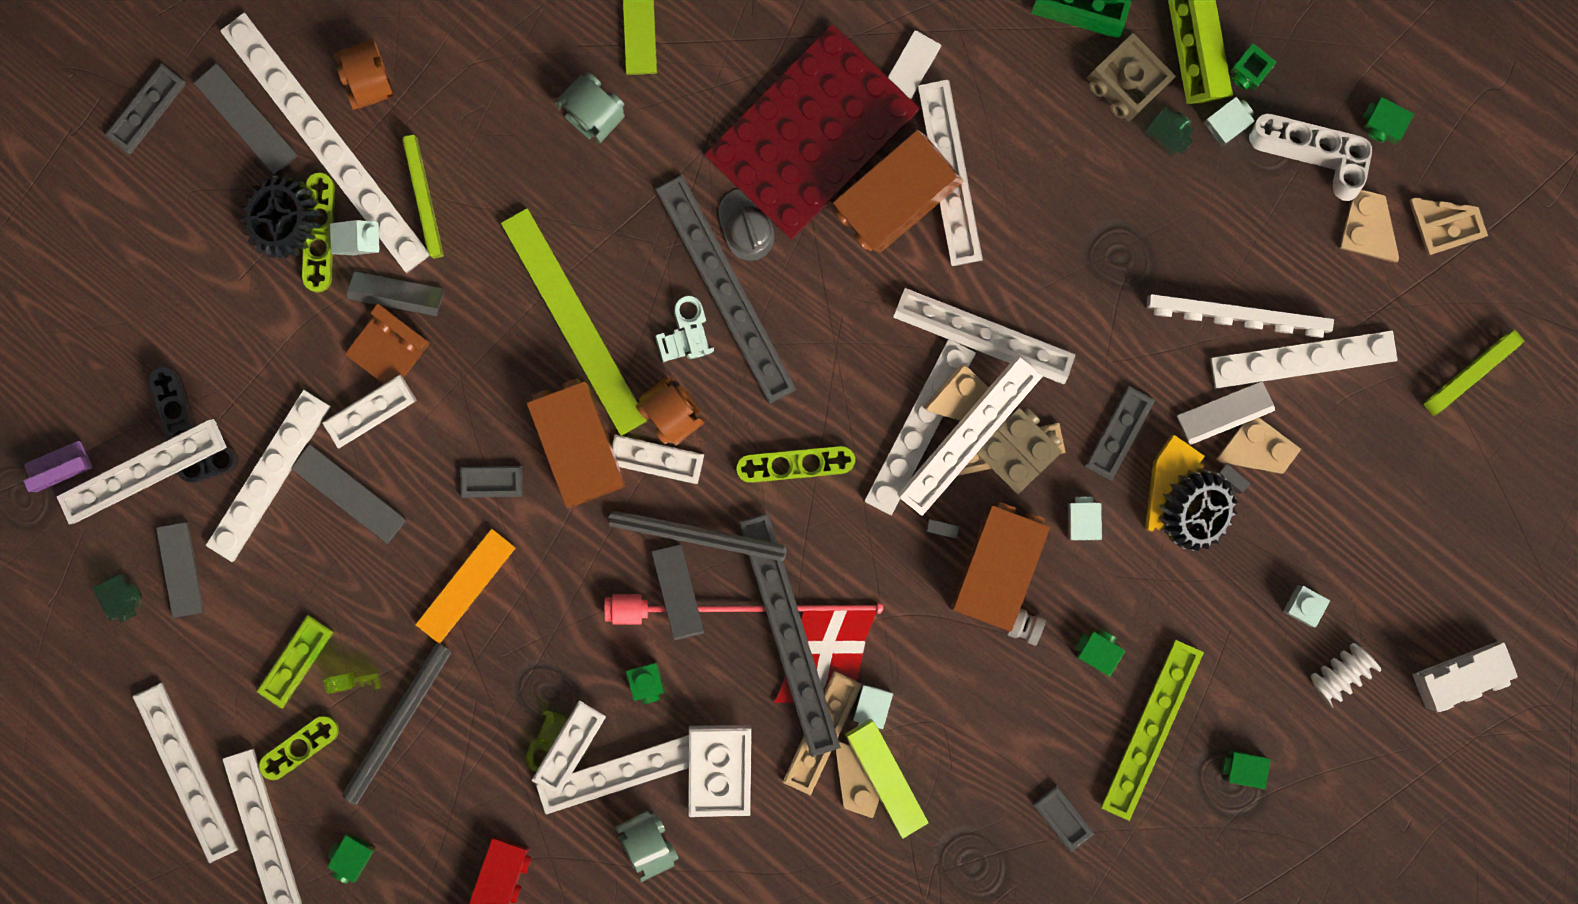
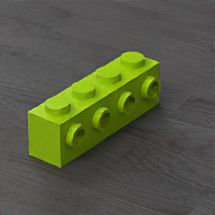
M1168 0L1187 104L1210 103L1232 97L1233 93L1216 0Z

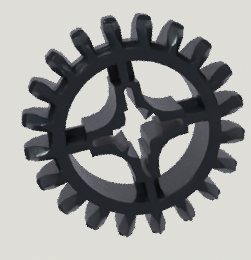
M276 175L272 176V180L267 178L261 179L262 187L259 185L252 186L254 195H245L246 200L249 201L248 206L240 207L242 211L246 212V217H242L239 221L247 224L241 232L246 236H250L247 243L251 246H256L258 253H266L268 257L275 258L278 256L279 258L286 259L289 254L293 256L299 255V248H309L307 239H316L312 233L313 228L321 227L319 223L315 222V217H319L322 214L320 211L314 210L319 201L311 198L313 191L305 188L304 182L295 181L293 177L285 176L282 178ZM287 194L294 200L297 210L291 208L290 200H287ZM282 213L288 214L287 216H282L281 220H272L275 218H279V215H283ZM264 224H268L270 234H273L274 240L267 234Z
M1201 468L1197 471L1188 470L1187 476L1178 475V483H1170L1172 490L1169 494H1163L1166 502L1159 506L1164 511L1158 518L1163 523L1161 529L1167 534L1166 537L1179 547L1192 551H1199L1200 548L1209 550L1211 543L1219 544V536H1227L1226 528L1234 525L1231 517L1238 514L1233 508L1238 503L1234 497L1236 491L1230 486L1231 483L1228 479L1220 476L1219 473L1213 470ZM1207 490H1210L1211 492L1210 497L1207 496ZM1186 523H1190V529H1187Z

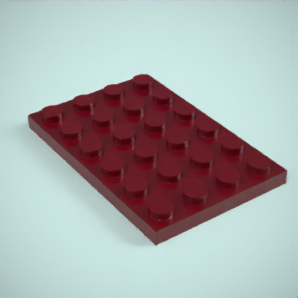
M832 24L704 155L789 239L793 240L915 116L920 108Z

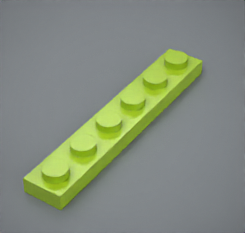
M1174 640L1100 807L1101 809L1130 821L1204 652Z

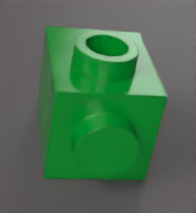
M1252 43L1229 73L1233 75L1232 81L1244 90L1249 88L1253 91L1277 62Z
M1381 97L1375 103L1370 102L1362 116L1366 121L1362 128L1369 131L1367 135L1370 138L1382 143L1387 140L1395 145L1401 141L1414 113Z
M1102 629L1098 634L1094 631H1091L1089 635L1084 633L1075 646V649L1079 651L1076 655L1078 659L1109 677L1126 650L1114 644L1117 638Z
M657 662L626 671L634 701L641 700L642 705L660 700L659 694L664 693L665 688Z
M348 833L341 844L335 842L327 856L331 861L327 868L333 871L331 875L337 880L346 884L349 881L354 883L360 877L376 847L352 833Z

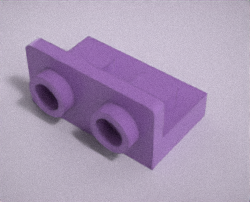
M77 441L25 463L24 466L29 478L23 481L28 492H39L93 469L83 443Z

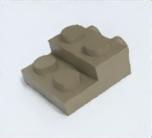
M1132 33L1086 79L1090 82V90L1096 96H1104L1112 104L1111 111L1116 117L1120 119L1125 118L1130 122L1176 76Z
M1018 408L999 426L976 453L1016 495L1063 452L1058 447L1062 444L1059 438L1050 430L1044 433L1037 426L1040 422L1039 418L1028 408L1024 412Z

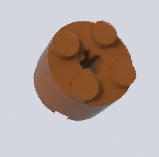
M374 39L333 53L343 86H346L347 95L353 110L394 97L390 80L387 77L383 60Z
M667 374L639 396L640 402L636 405V408L646 420L650 418L657 426L654 431L664 444L669 442L670 444L678 445L706 423L705 418L697 417L701 413L697 404L681 385L675 388L670 383L674 378Z

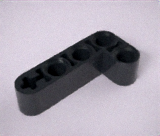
M166 367L155 369L150 375L149 383L168 441L180 435V433L196 427L197 424L181 375L176 370ZM164 375L172 378V381L168 383L170 393H177L178 396L163 398V396H170L167 387L160 386V382L164 380ZM174 402H178L182 407L181 415L176 419H172L168 412L170 405ZM227 447L199 461L200 472L196 477H190L187 473V468L177 473L186 482H203L234 471L238 466L239 456L233 448ZM221 451L228 453L230 458L229 464L224 468H220L216 463V456Z

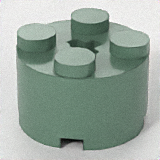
M588 72L585 76L579 75L554 104L558 110L562 107L566 109L568 113L564 117L588 139L596 136L595 143L601 144L625 117L624 110L622 109L624 103L612 92L607 95L600 88L601 82Z
M647 810L614 827L618 834L623 832V835L618 838L632 867L636 869L637 873L642 871L641 874L637 875L641 883L674 867V861L679 859L672 843H669L668 840H663L661 833L665 832V828L655 812L650 814Z

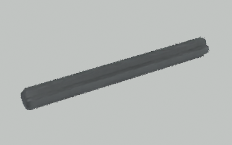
M611 511L608 519V525L615 528L777 561H784L787 553V546L783 544L620 511Z
M437 643L362 761L342 794V797L347 802L354 805L358 804L451 655V650L445 645Z

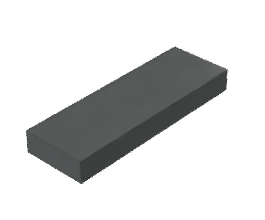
M161 63L105 133V136L131 155L187 83Z
M354 271L347 290V299L375 305L380 304L381 306L432 316L438 315L444 297L443 288Z
M1127 386L1084 467L1112 481L1155 400Z
M189 522L156 528L172 618L204 613Z
M682 545L652 551L674 641L703 634L704 630Z

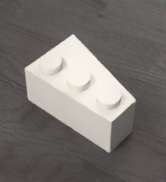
M1499 641L1412 674L1425 708L1436 711V713L1448 710L1461 701L1467 702L1482 696V692L1493 688V691L1508 687L1511 685L1510 680L1518 677L1505 643Z

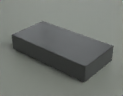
M522 466L460 467L461 498L523 497Z
M1057 785L1032 803L1070 852H1073L1095 834Z

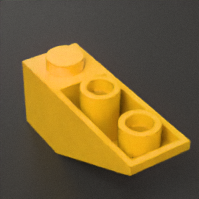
M1175 435L1170 436L1153 461L1145 530L1148 532H1152L1154 528L1160 530L1163 525L1158 517L1164 511L1159 506L1166 502L1163 494H1169L1172 490L1170 483L1177 484L1178 475L1187 476L1188 470L1197 471L1199 468L1203 469L1204 467L1201 461L1205 456Z

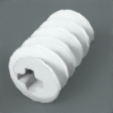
M1355 643L1350 645L1352 655L1346 651L1340 652L1342 662L1335 658L1330 660L1333 670L1326 666L1321 667L1323 678L1316 673L1311 675L1315 689L1331 708H1333L1332 697L1340 702L1343 701L1340 693L1341 690L1350 695L1353 693L1350 683L1353 682L1359 687L1362 686L1359 676L1363 675L1368 679L1372 678L1369 670L1371 667L1379 672L1381 671L1377 662L1365 648Z

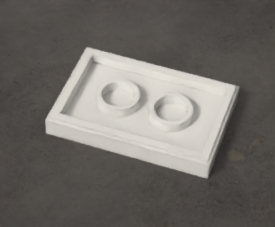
M689 726V817L750 816L751 726Z

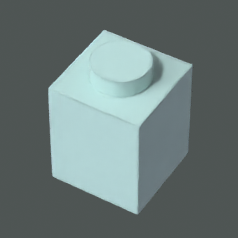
M1235 97L1204 122V125L1222 147L1255 122L1252 118L1254 112L1246 101L1242 100L1240 102Z
M354 220L330 223L331 254L361 255L379 253L378 222Z
M1075 497V503H1068V540H1102L1101 503H1094V497Z
M1297 585L1283 612L1309 627L1316 628L1330 600L1305 586Z
M863 684L853 721L859 722V726L872 719L878 728L883 729L893 693Z

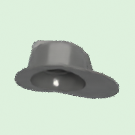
M739 189L728 193L721 201L718 210L726 242L731 252L738 258L747 261L759 260L766 256L773 247L775 236L772 222Z

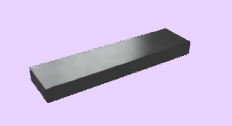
M217 63L194 82L198 89L275 176L298 157L295 151Z
M312 445L306 448L291 468L386 544H389L407 521L406 518Z

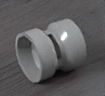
M1020 608L1012 632L1008 631L1007 635L1013 638L1022 637L1027 643L1036 646L1044 629L1046 618L1040 615L1031 616L1026 610Z

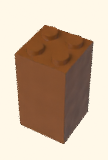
M917 130L834 201L833 204L838 208L834 213L846 227H853L858 232L854 237L865 250H874L881 253L960 186L964 180L924 133Z
M578 378L561 384L562 390L552 393L549 389L532 395L533 401L527 403L566 508L575 507L627 487L590 386L587 382H581Z
M997 502L996 507L988 506L950 609L1012 632L1050 527L1044 525L1046 519L1031 513H1026L1025 517L1015 514L1017 508Z

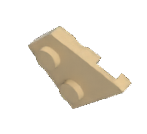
M1361 190L1358 196L1351 200L1339 249L1394 263L1398 262L1399 255L1386 196Z
M1421 198L1409 200L1427 256L1488 236L1479 207L1455 205L1442 201L1421 200Z
M960 364L923 408L928 412L961 421L989 387L966 365Z
M1258 417L1240 426L1216 461L1283 474L1301 448Z
M839 741L841 748L836 749L844 809L873 818L879 797L851 745Z

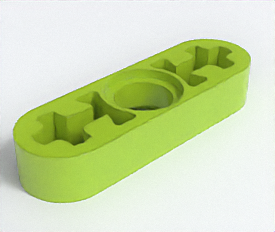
M321 716L310 722L263 756L259 764L261 774L269 780H277L288 774L336 739L339 733L337 721L330 716ZM319 722L323 725L329 723L332 727L328 731L331 736L329 738L325 735L318 737L314 741L319 746L315 748L312 739L305 732L309 730L311 736L319 731ZM296 739H302L307 743V753L302 757L295 756L291 751V744ZM284 748L286 756L294 764L290 766L287 760L279 766L281 771L279 774L276 771L269 772L267 767H269L270 762L268 760L270 758L273 761L280 759L284 756L280 750Z

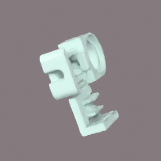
M692 296L681 298L674 307V316L678 329L674 330L675 334L665 337L664 333L655 336L662 363L683 357L686 352L691 353L686 356L688 359H694L711 354L714 351V347H708L702 323L706 322V318L700 301ZM685 302L693 303L697 309L696 316L692 319L683 318L679 311L681 304ZM663 338H664V340H665L666 347H667V350H668V353H667V354H666V352H665L664 345H663V342H662V339H663Z

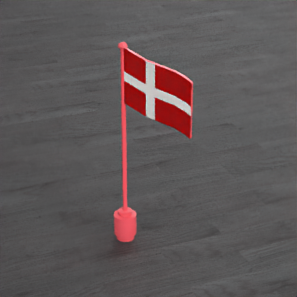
M612 594V597H605V622H612L613 625H642V618H648V612H666L665 606H648V600H642V594ZM877 602V605H797L798 611H804L801 621L823 692L834 671L857 681L865 641L876 613L880 614L883 611L882 603ZM764 605L698 606L699 612H766ZM786 675L774 703L794 702Z

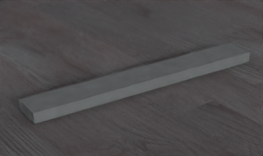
M681 174L655 188L769 404L796 391V387L683 175Z
M768 513L739 521L743 537L777 543ZM749 555L810 756L814 757L840 749L839 740L784 562Z

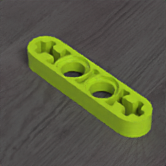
M314 173L311 175L305 187L313 191L311 198L318 201V192L312 188L313 185L318 184L319 179H323V183L328 185V190L322 191V200H328V205L318 203L314 207V210H325L328 219L321 227L313 228L312 233L316 239H307L309 248L303 249L302 280L306 288L317 293L327 290L332 281L333 254H331L330 223H334L335 184L324 173ZM320 239L326 243L327 248L322 256L316 257L311 254L310 245L313 241ZM309 260L315 262L326 261L325 267L319 265V273L325 276V281H320L318 287H315L314 282L309 281V277L315 275L316 268L315 265L309 266Z
M1515 329L1511 330L1427 399L1423 405L1432 416L1437 415L1516 350L1525 340Z
M842 446L754 454L741 458L736 470L741 480L750 483L848 473L854 467L855 456L851 449ZM840 451H843L846 457H850V462L845 464V469H839L838 464H829L831 471H823L825 465L823 452H829L828 459L836 458ZM814 454L819 458L820 466L816 471L808 472L803 468L802 460L806 455ZM778 457L786 458L790 464L788 472L783 475L774 473L772 470L773 460ZM761 458H768L767 469L770 474L769 477H763L764 471L754 472V477L748 478L747 473H742L741 467L746 466L748 460H752L754 465H763Z

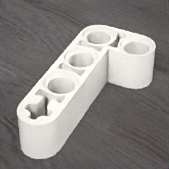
M1273 114L1261 115L1249 135L1251 145L1259 151L1335 169L1333 192L1341 200L1350 201L1357 197L1367 180L1372 146L1366 138ZM1290 137L1298 138L1301 143L1293 142ZM1320 144L1327 145L1331 151L1322 149ZM1349 151L1358 153L1360 158L1353 157ZM1344 179L1352 180L1355 186L1348 185Z

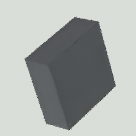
M1228 464L1222 465L1217 471L1220 476L1228 479L1231 483L1230 486L1233 487L1237 494L1243 493L1250 485L1244 477Z
M928 519L926 532L957 538L960 526Z

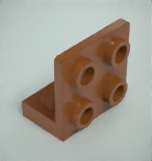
M377 304L370 313L373 315V318L347 350L346 356L380 382L386 384L399 375L404 379L431 343L386 308Z

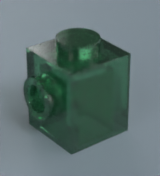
M1165 107L1143 134L1172 157L1177 151L1183 154L1193 142V139L1189 136L1194 129L1190 127L1192 122L1185 115L1178 111L1174 114Z
M119 574L92 588L109 621L118 619L120 623L126 622L137 616L135 610L143 607L140 602L143 598L142 593L135 582H130L127 574Z

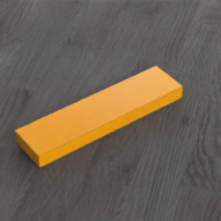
M491 529L419 619L416 626L440 644L516 547L494 529Z

